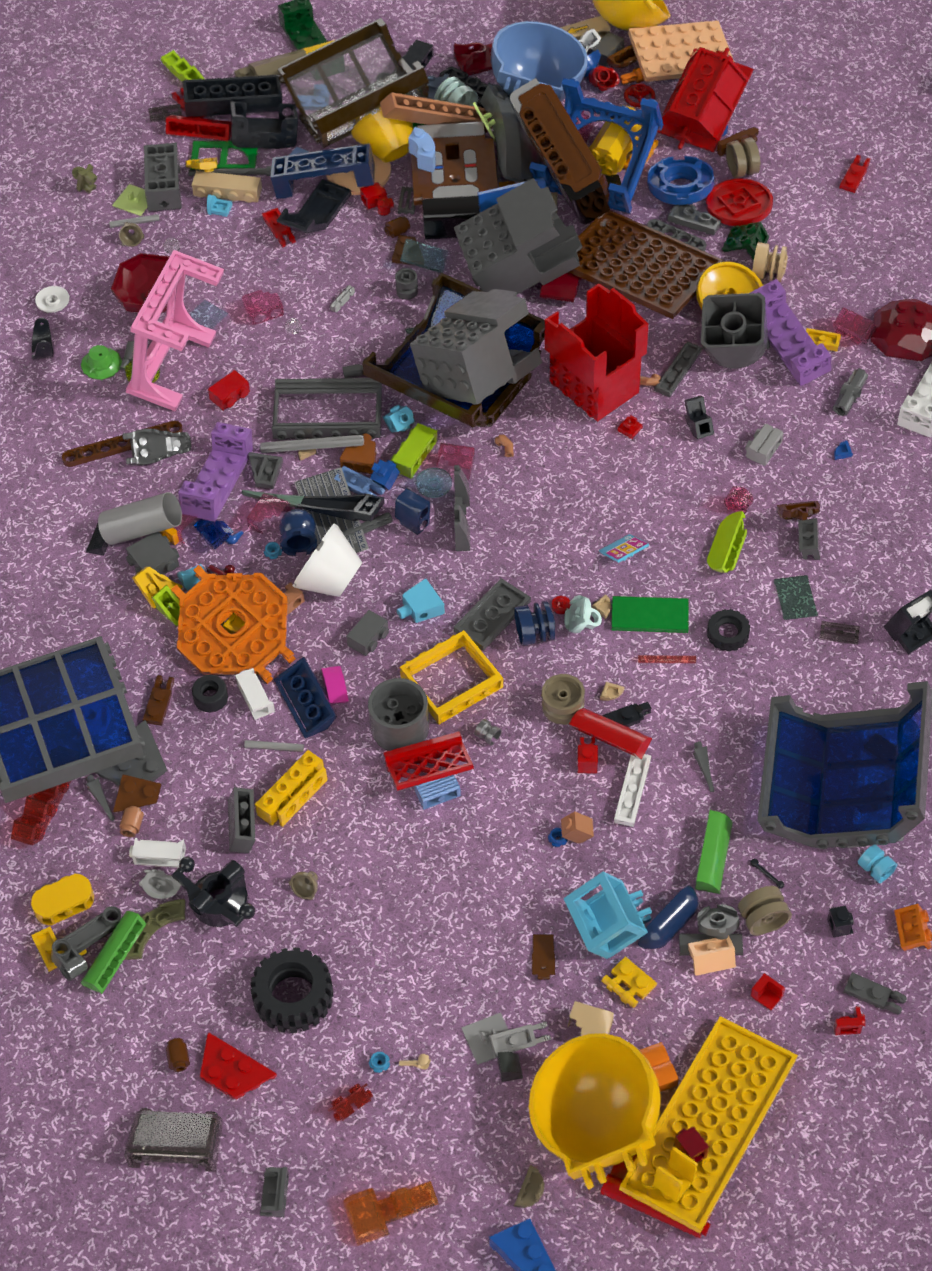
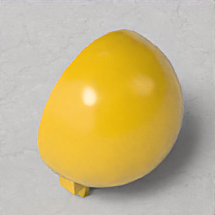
M606 1033L586 1034L573 1038L559 1046L545 1059L536 1073L530 1089L528 1106L530 1121L538 1139L549 1152L564 1161L567 1174L573 1180L583 1177L586 1187L591 1189L594 1185L590 1173L596 1172L598 1181L603 1184L607 1182L603 1168L624 1161L628 1171H634L635 1166L632 1156L637 1154L639 1163L642 1167L646 1166L648 1162L644 1150L656 1146L652 1133L660 1114L661 1095L658 1079L650 1062L633 1044L621 1037Z

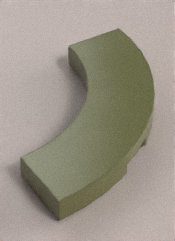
M178 899L163 903L158 908L141 916L146 922V926L124 960L142 959L148 940L157 930L171 922L185 920L186 900Z

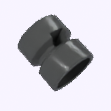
M411 268L398 270L395 274L397 296L404 300L415 298L418 294L417 273Z

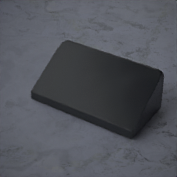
M97 523L86 553L104 556L108 543L102 538Z

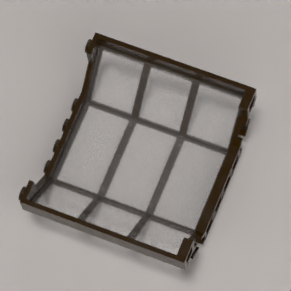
M382 18L278 68L280 74L278 79L281 84L285 85L296 105L301 123L304 124L316 144H320L322 148L352 135V129L362 118L369 113L374 115L381 111L379 109L381 107L380 102L391 92L421 98L428 97L429 80L424 67L417 61L413 63L414 70L410 68L393 45L394 42L388 27Z

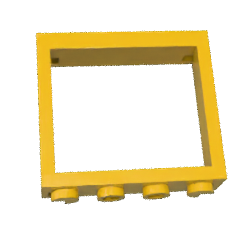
M464 630L456 635H452L448 640L436 644L432 649L420 653L418 657L411 661H406L404 665L400 666L401 678L417 683L412 675L464 647L488 676L487 680L438 708L427 696L428 712L438 724L445 722L503 688V677Z

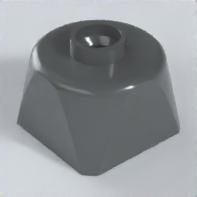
M761 293L706 296L702 304L701 345L710 359L717 365L729 369L744 368L757 362L765 353L768 340L765 297Z

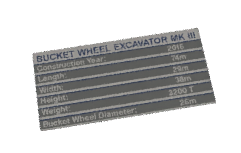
M341 467L295 482L299 496L351 495ZM337 474L339 475L340 482L334 479ZM305 510L313 516L316 523L317 547L334 523L338 525L341 531L361 526L359 520L351 521ZM362 529L346 537L356 553L369 549Z

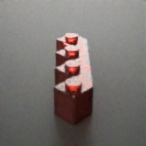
M61 746L52 749L50 760L53 768L79 760L81 752ZM71 781L26 796L23 815L14 820L11 839L32 846L40 842L44 838L45 831L52 817L55 816L64 794L67 793Z

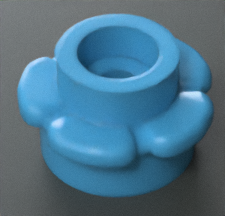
M269 542L265 546L264 555L270 559H276L278 556H281L282 549H280L281 547L278 543Z
M376 1052L371 1056L369 1066L373 1068L374 1072L381 1073L390 1067V1058L383 1052Z

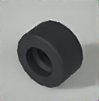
M204 675L194 682L192 695L194 704L198 709L209 713L217 712L227 704L228 692L226 683L222 678L217 675ZM208 690L217 691L213 696L203 695Z

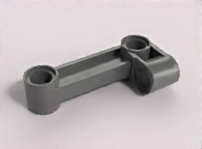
M115 906L107 907L101 914L53 943L51 960L68 981L73 980L88 969L85 959L79 953L114 931L122 916L119 908ZM57 951H64L65 953L60 954Z

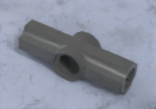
M860 368L854 369L849 380L842 385L839 397L833 406V411L836 414L847 416L852 405L856 403L857 397H860L862 388L868 379V374L865 370Z

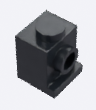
M846 905L830 908L827 920L833 938L853 934L852 925H854V920Z

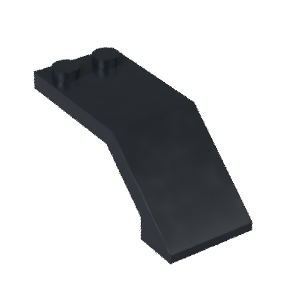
M322 179L299 212L289 213L288 209L285 208L278 217L277 222L303 233L326 230L351 196V190Z

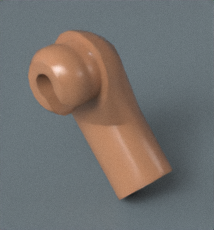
M503 434L498 435L494 440L495 444L505 447V457H513V442Z

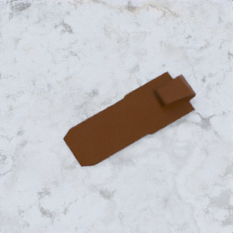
M533 934L532 975H537L538 980H550V975H555L554 934Z

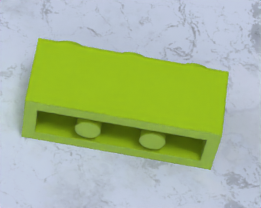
M420 423L410 430L406 441L401 443L399 451L391 458V461L396 464V468L400 471L399 474L412 479L438 441L437 430Z

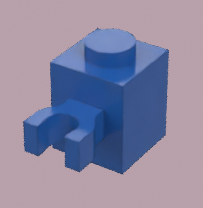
M380 459L378 464L374 463L370 479L385 489L390 490L400 471L392 461L387 460L385 462Z

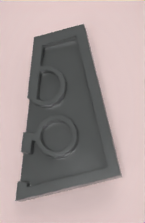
M692 204L690 206L675 205L668 215L667 221L711 235H715L721 225L719 219L706 212H699L696 210L697 207Z

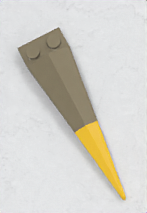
M333 41L249 63V66L235 70L234 75L235 77L280 75L278 68Z

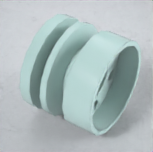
M449 77L438 87L435 100L474 106V102L477 105L478 95L458 78Z

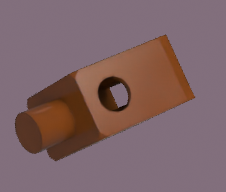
M364 433L362 434L364 437L363 446L346 447L340 457L341 468L346 466L356 472L373 473L372 467L376 463L377 454L376 442L371 441V435Z

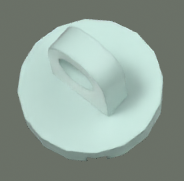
M578 595L570 601V609L567 608L564 617V624L569 632L577 634L585 627L593 629L601 624V615L597 610L591 608L589 598ZM590 615L593 617L594 623L590 620Z

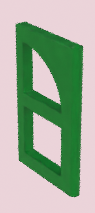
M193 141L191 160L198 159L200 148H222L220 164H217L215 169L256 168L258 148L236 147L232 141ZM229 148L243 152L247 156L249 164H227Z

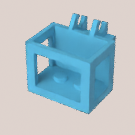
M604 871L563 898L588 951L608 959L648 933L645 924L652 920L651 916L648 915L652 913L650 907L641 911L636 909L637 906L643 903L642 898L635 900L643 896L642 890L629 894L622 880ZM599 885L602 886L603 890L588 900L580 899Z

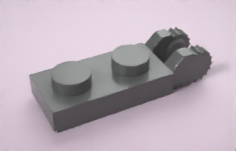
M853 972L844 989V993L895 1014H901L902 1008L893 1002H887L888 998L905 1004L907 1000L904 994L892 991L890 988Z

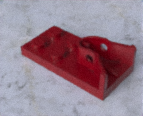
M479 42L469 44L455 43L453 45V54L459 69L468 73V76L493 70L491 65L493 43L487 45Z

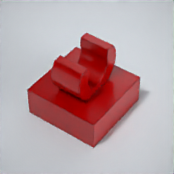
M630 415L618 426V431L633 439L643 428V424L639 423L637 418Z

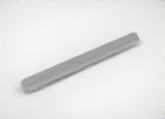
M363 435L262 442L260 443V451L262 453L363 446L364 437Z

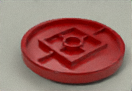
M738 178L718 183L706 197V210L708 214L719 219L722 224L730 226L760 222L770 214L773 208V196L770 190L763 184L750 179Z

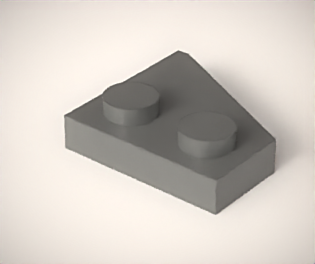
M249 452L248 455L256 487L273 490L283 464V458Z

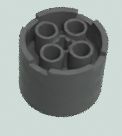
M394 678L380 683L373 689L368 699L371 734L381 748L390 751L425 741L429 733L427 696L422 687L408 679Z

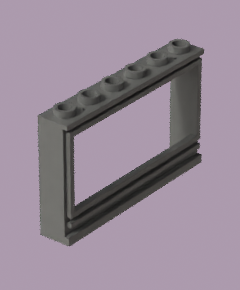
M371 378L275 379L272 423L273 439L299 440L353 436L364 433L371 435L372 439L381 438L382 383ZM377 393L376 422L278 423L280 394Z

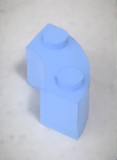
M415 127L408 138L409 153L416 156L418 169L433 173L436 166L434 141L423 129Z

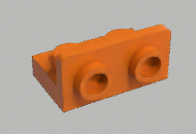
M919 904L894 910L901 948L904 951L920 946L931 949L932 932L927 926V922H929L927 911L923 910Z

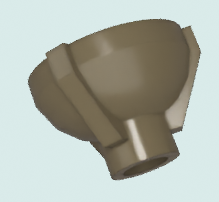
M125 222V225L119 231L122 245L129 247L137 246L144 239L142 229L137 224ZM132 229V230H134L135 232H134L133 234H131V233L129 232V230Z
M312 871L297 872L292 876L289 885L298 897L312 900L317 892L318 876Z

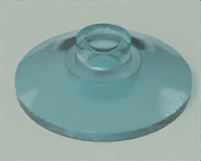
M440 468L426 469L416 478L417 490L420 494L429 498L444 496L452 487L450 474Z

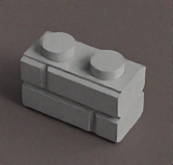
M764 424L761 429L758 428L754 434L753 441L749 440L746 444V458L766 466L783 441V431L777 428L774 429L773 426Z

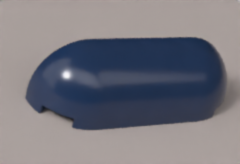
M690 885L683 888L646 927L648 933L639 939L638 946L644 949L664 947L695 915L698 909V896Z

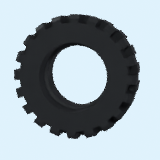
M293 947V950L283 948L280 953L274 951L270 954L269 959L264 958L260 961L261 967L257 966L253 972L254 976L251 978L250 990L254 1008L259 1018L263 1022H267V1026L272 1029L277 1026L279 1032L285 1033L286 1029H290V1033H297V1029L300 1028L303 1031L309 1030V1025L313 1024L316 1026L320 1023V1017H326L328 1014L327 1008H331L333 986L328 967L318 955L312 956V951L306 949L304 952L296 947ZM287 978H303L312 985L309 994L297 1002H281L272 995L276 985Z

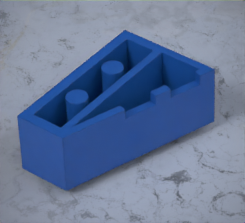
M530 1218L489 1237V1246L514 1271H556Z

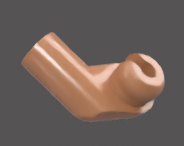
M652 374L651 378L640 376V385L656 386L661 377L658 374Z

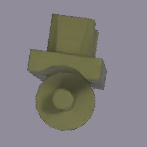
M90 163L87 165L86 170L80 166L72 170V176L77 180L76 190H85L90 194L92 190L96 189L94 183L97 180V175L93 173V166Z

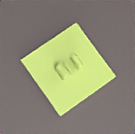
M474 102L473 105L476 111L478 112L489 134L495 141V136L492 133L490 127L493 126L496 123V121L492 119L488 122L487 119L492 117V114L488 112L482 115L478 106Z
M129 184L112 206L141 216L148 208L145 189Z

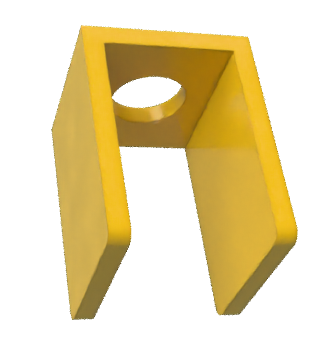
M673 1147L666 1169L661 1166L656 1168L653 1186L675 1202H678L694 1182L697 1162L676 1147Z

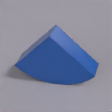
M847 440L841 442L834 452L835 460L853 456Z

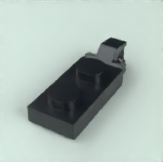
M649 702L639 705L636 703L602 716L630 727L640 723L644 719V715L651 713L652 708Z

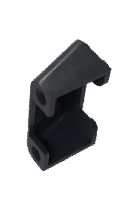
M230 101L231 138L234 146L268 149L296 146L298 115L295 104L279 103L278 118L246 117L247 102ZM241 106L243 112L240 114L235 113V107ZM290 108L292 112L290 115L285 116L282 113L283 109Z

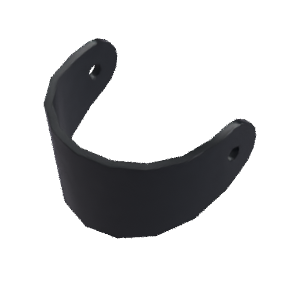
M46 318L35 320L32 334V353L35 352V355H32V360L54 357L49 322Z

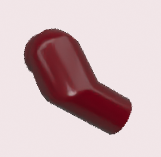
M210 565L207 568V573L227 575V573H235L233 565H226L225 569L222 570L214 565Z

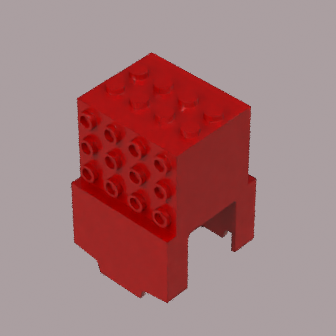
M598 283L587 291L586 317L584 320L569 329L562 322L559 324L558 311L545 319V350L550 353V383L561 390L564 396L569 397L577 407H581L589 417L598 422L639 393L641 358L647 354L649 323L636 312L635 305L616 289L608 290Z

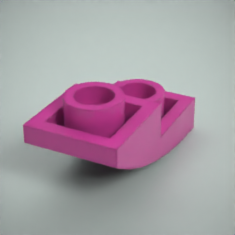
M341 666L321 668L323 685L326 688L330 704L348 702Z

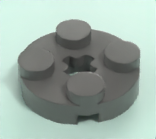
M718 904L717 908L712 909L708 906L703 908L697 915L698 931L709 936H715L720 940L728 938V935L735 932L739 927L737 911L728 905Z

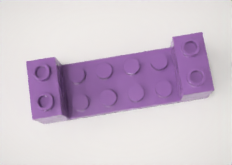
M777 279L750 292L761 293L765 297L768 340L800 386L831 371L830 353L822 343L816 346L787 305L786 291Z
M217 422L211 432L212 451L195 482L184 481L178 492L182 515L215 522L249 459L248 453L253 450L252 429Z

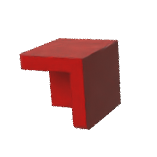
M764 973L752 987L751 997L767 1009L773 1010L784 996L785 987Z

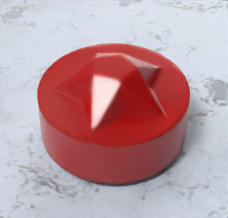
M566 596L555 597L552 600V610L557 614H565L567 608L570 609L571 606L569 598Z

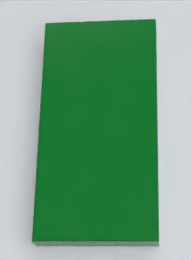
M613 596L612 631L688 633L689 599Z

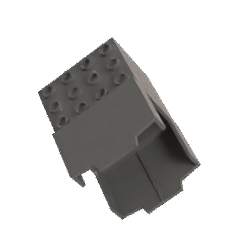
M534 178L496 198L497 204L454 227L459 240L458 243L462 248L463 256L472 274L473 282L476 287L480 286L479 289L483 292L500 289L514 291L519 294L539 282L545 285L580 266L577 252L582 248V244L574 226L564 225L556 213L558 209L549 188L540 189Z
M492 289L488 292L472 291L444 311L446 318L441 319L437 325L430 327L427 332L417 336L410 343L423 389L442 398L472 404L481 403L484 398L493 394L495 390L506 383L515 384L542 363L538 348L532 352L508 349L504 335L505 330L529 314L525 298L517 297V292L500 289Z

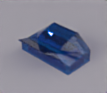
M200 519L193 524L199 535L214 550L234 533L224 521L216 520L213 522Z

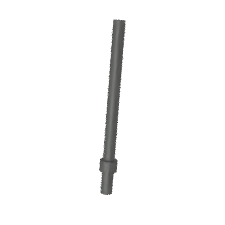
M267 166V168L214 169L211 172L232 175L270 176L271 166ZM204 169L188 170V175L195 176L196 171L204 172Z

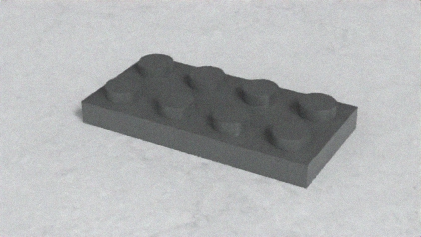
M501 578L453 627L454 632L458 634L464 630L478 648L484 651L515 619L514 607L528 605L531 602V597Z

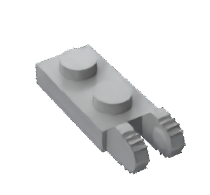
M547 1022L536 1025L530 1024L490 1035L489 1038L494 1057L498 1056V1052H514L551 1040L550 1035H543L535 1039L533 1030H541L547 1027Z

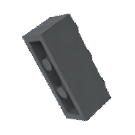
M234 787L228 799L230 852L250 853L255 843L254 789Z

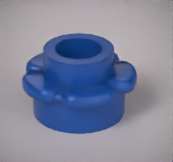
M559 827L552 829L548 835V841L555 847L565 845L568 839L562 837V831Z

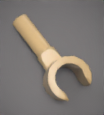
M420 1054L418 1060L399 1061V1066H416L425 1070L429 1067L431 1060L428 1055Z

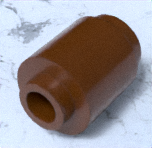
M400 216L386 222L384 231L387 236L394 238L406 233L410 229V223L405 216Z
M182 1038L169 1040L165 1048L169 1069L174 1070V1072L185 1071L190 1065L187 1044L184 1043Z

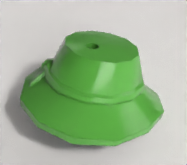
M97 345L93 346L89 353L82 358L81 368L88 377L103 380L113 377L120 370L119 367L122 359L119 353L113 349Z

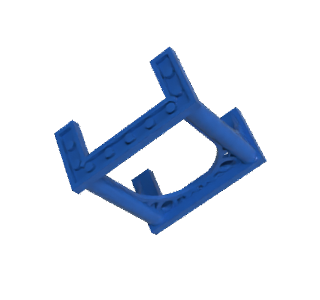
M563 78L561 84L565 94L564 108L578 130L593 122L608 121L625 129L632 140V157L622 184L619 186L610 183L608 188L610 194L608 204L603 206L630 214L632 210L631 200L657 131L662 130L663 127L659 103L651 98H642L640 103L641 110L637 109L635 111L623 105L616 106L608 101L601 102L592 97L585 98L580 83L576 79ZM582 111L590 112V118L584 119L581 116ZM636 124L642 126L637 132L631 131V128ZM531 162L529 169L534 179L543 177L545 187H548L550 192H557V194L562 195L552 179L548 167Z

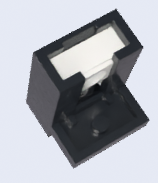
M930 589L901 607L884 625L894 641L898 640L908 655L932 641V622L929 619L932 616V590Z

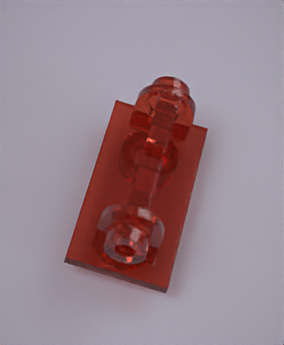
M357 1083L348 1090L350 1093L345 1098L339 1096L331 1102L332 1107L328 1111H335L333 1117L337 1122L340 1120L344 1121L355 1112L351 1106L352 1103H354L357 1109H360L371 1101L370 1098L373 1097V1094L369 1089L367 1091L364 1089L367 1083L363 1085Z

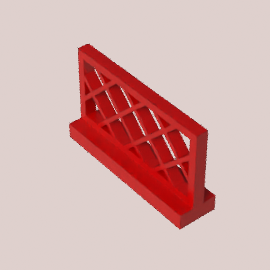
M459 731L383 752L387 771L390 773L397 791L474 769ZM446 758L454 759L451 763L445 762ZM459 761L467 763L463 765H457ZM428 763L434 764L432 768L425 767ZM440 766L447 768L446 770L442 771L438 770ZM408 769L415 770L413 774L407 773ZM420 772L428 773L425 776H419ZM402 777L408 779L407 781L398 782Z

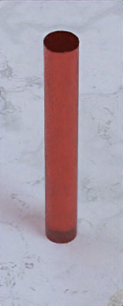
M638 655V663H696V656Z

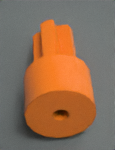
M640 67L620 76V81L623 85L634 81L637 83L645 81Z

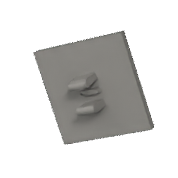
M501 1012L461 1028L477 1065L498 1057H494L489 1036L508 1031Z

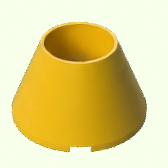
M381 110L374 115L369 113L354 126L351 134L360 144L370 143L372 153L383 162L388 163L409 153L408 138L414 129L413 122L383 118Z

